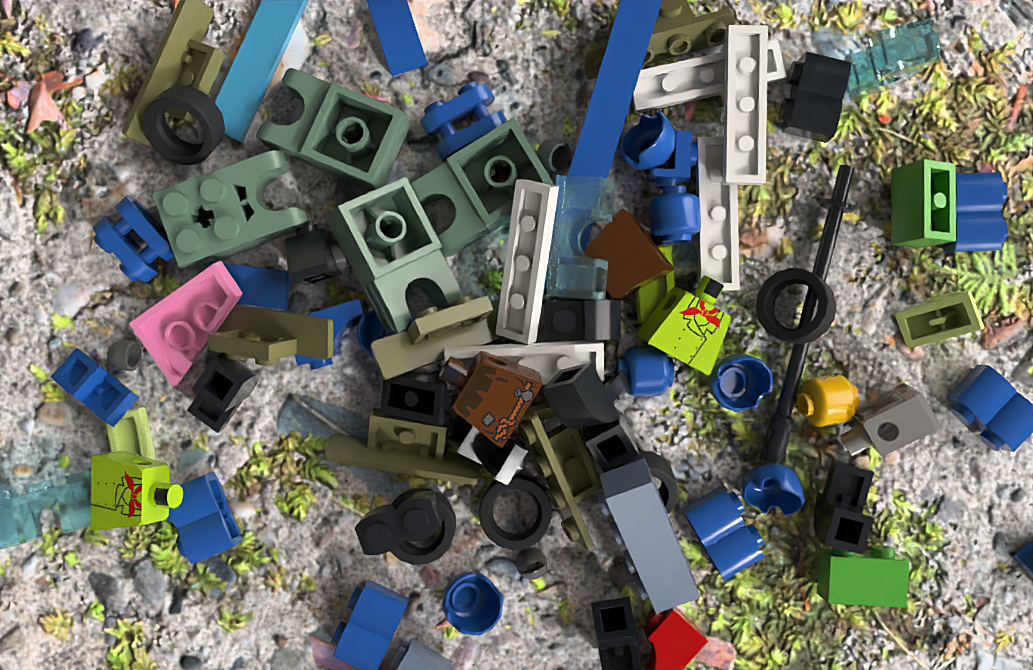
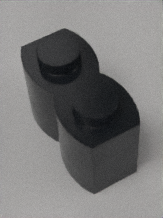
M807 51L798 61L792 62L787 75V84H791L790 97L783 99L778 113V120L783 121L782 133L823 143L828 142L835 136L841 116L843 98L850 77L851 62Z
M422 491L406 497L399 505H382L370 510L354 529L364 555H380L391 551L401 541H418L431 536L440 528L444 516L435 492Z

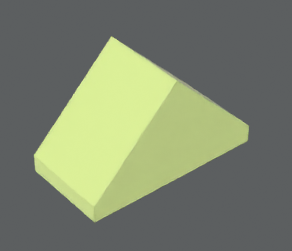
M971 291L946 293L894 313L907 349L985 328Z

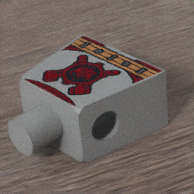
M902 383L855 411L853 417L858 426L839 437L851 456L870 446L880 456H884L943 427L923 394L906 383ZM885 423L883 428L878 430L879 426Z

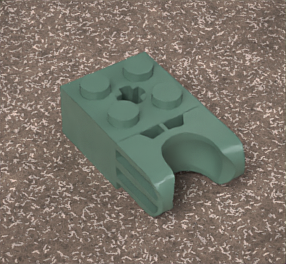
M293 68L287 69L282 78V83L287 86L293 96L304 101V112L298 121L290 125L283 126L264 122L260 126L256 137L273 150L285 152L289 157L370 191L383 187L410 129V124L404 111L336 83H328ZM361 138L359 142L351 144L352 139L359 140Z
M513 117L448 157L445 163L410 185L422 207L441 199L450 200L454 203L456 208L454 222L445 232L438 236L442 245L440 250L443 256L451 257L511 221L516 180L527 179L549 185H554ZM505 169L506 173L512 170L506 182L495 183L499 179L497 174L499 170Z
M268 151L152 193L178 267L195 270L209 265L210 262H217L262 246L266 242L294 233L296 229L310 224L308 214L303 210L292 207L271 211L264 202V190L268 183L285 174L288 170L289 161L285 152ZM211 212L214 214V218L209 219L211 225L207 226L205 225V218Z
M407 177L337 206L327 218L380 323L388 333L394 335L403 332L410 323L411 316L405 301V291L409 285L422 289L429 296L432 303L441 308L452 307L451 303L461 297L458 283L440 250L442 245ZM385 231L388 237L384 236L382 232Z

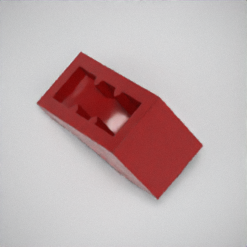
M677 607L656 613L653 608L646 616L644 621L646 624L643 629L647 639L651 641V653L644 670H683L707 644L708 640L702 630Z

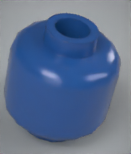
M685 186L664 187L663 195L654 197L650 202L651 233L660 237L661 243L691 242L692 236L701 230L700 199L696 195L686 193Z
M629 347L625 351L623 359H617L615 371L624 370L629 380V384L625 388L628 395L661 396L666 388L671 387L673 384V359L656 347Z

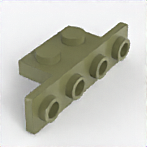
M179 1L122 129L123 135L151 148L153 147L145 136L142 124L144 111L150 103L164 90L173 86H190L204 92L208 96L226 56L217 48L201 43L214 15V10L202 1ZM168 107L164 113L166 121L169 115L194 125L197 121L188 111L178 107Z
M662 0L642 66L724 44L725 29L728 25H734L735 15L733 10L727 8L694 17L687 0ZM617 10L609 11L611 27H613ZM608 41L583 48L584 70L588 80L597 78Z
M467 295L451 303L452 307L441 311L438 310L437 306L430 307L418 312L415 315L416 319L406 331L373 341L370 349L382 379L388 380L444 360V347L483 346L506 338L495 334L500 299L490 302L488 295L474 299L473 295Z
M236 304L217 332L208 334V350L225 353V357L232 360L254 358L255 364L264 366L277 365L280 363V358L296 354L326 360L333 357V320Z
M373 408L371 411L368 439L333 434L324 452L325 461L335 462L343 466L353 465L372 468L380 472H396L413 475L417 478H433L450 481L458 485H476L481 465L462 454L444 452L449 420L445 419L444 425H435L381 413L379 408Z
M527 409L520 419L521 423L517 424L519 433L528 445H531L536 456L532 458L533 464L540 476L546 478L550 489L546 492L555 509L560 510L564 521L561 522V527L565 535L571 542L577 541L588 550L594 546V543L577 504L601 490L602 485L579 430L561 424L545 433L537 414Z

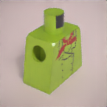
M704 275L693 295L676 286L673 287L636 335L654 347L710 375L731 321L730 315L714 307L725 286Z
M125 451L92 455L90 530L97 531L141 526L166 520L169 516V508H177L182 502V487L178 484H169L170 468L166 463Z

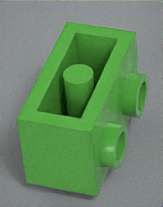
M923 159L891 169V245L925 248L955 242L956 164Z
M872 545L871 551H864L863 555L834 547L832 549L819 548L817 594L827 603L907 608L909 560L895 553V548Z

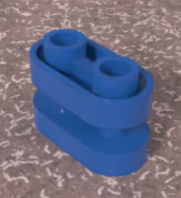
M477 81L471 82L458 90L459 96L446 103L444 100H438L424 109L425 116L421 119V123L427 135L433 136L440 133L443 138L435 147L443 163L447 161L448 157L507 121L502 111L490 114L487 107L494 102L495 97L488 84L479 85ZM474 115L477 120L476 122L456 132L454 125Z
M126 195L115 205L121 217L114 221L108 216H103L92 227L96 233L93 239L101 249L109 254L113 253L122 262L119 268L129 279L134 282L140 279L147 283L159 272V268L154 262L158 256L168 262L174 259L175 256L162 225L141 203L130 195ZM132 228L146 242L147 245L143 249L128 234Z

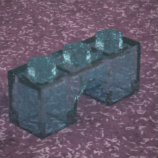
M930 18L880 30L866 42L868 50L853 53L844 60L851 62V72L847 85L849 100L892 90L940 59V38L938 33L932 29Z
M556 175V186L559 189L550 244V261L547 265L545 278L547 296L605 300L608 261L592 259L586 256L581 248L580 241L582 232L589 224L596 221L612 222L615 182L604 177Z
M86 470L65 476L66 483L54 486L52 479L28 485L29 493L17 495L16 489L0 492V549L24 544L43 536L40 516L44 508H48L56 513L63 533L90 527V471Z

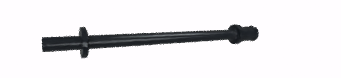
M839 165L831 199H821L819 204L828 212L812 273L825 282L843 213H852L855 210V205L847 202L855 171L854 167L848 165ZM810 287L807 289L798 328L808 325L818 310L817 295ZM810 342L793 344L777 410L770 418H766L765 421L768 429L762 453L759 457L760 460L784 465V457L791 432L795 433L797 425H793L794 420L791 415Z

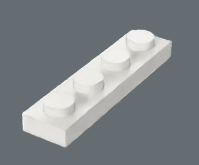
M728 25L725 29L723 185H763L766 183L768 26Z
M778 39L768 41L767 84L783 81L786 78ZM725 51L641 70L632 97L634 113L724 94Z
M698 137L695 140L698 145L696 196L700 199L701 230L697 233L698 285L703 276L706 275L723 284L725 287L722 291L740 290L737 185H723L724 137Z
M518 179L515 184L495 334L521 343L531 344L536 342L559 187L527 179Z
M602 340L444 347L445 363L451 356L470 367L479 351H485L538 371L543 385L548 384L561 369L590 362L593 363L601 381H604V343ZM446 382L447 390H453L457 388Z

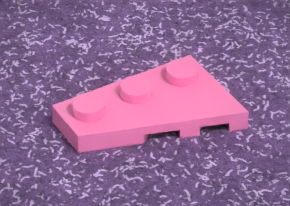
M222 261L212 264L131 321L129 325L171 386L174 387L181 383L207 346L208 334L217 332L243 293Z

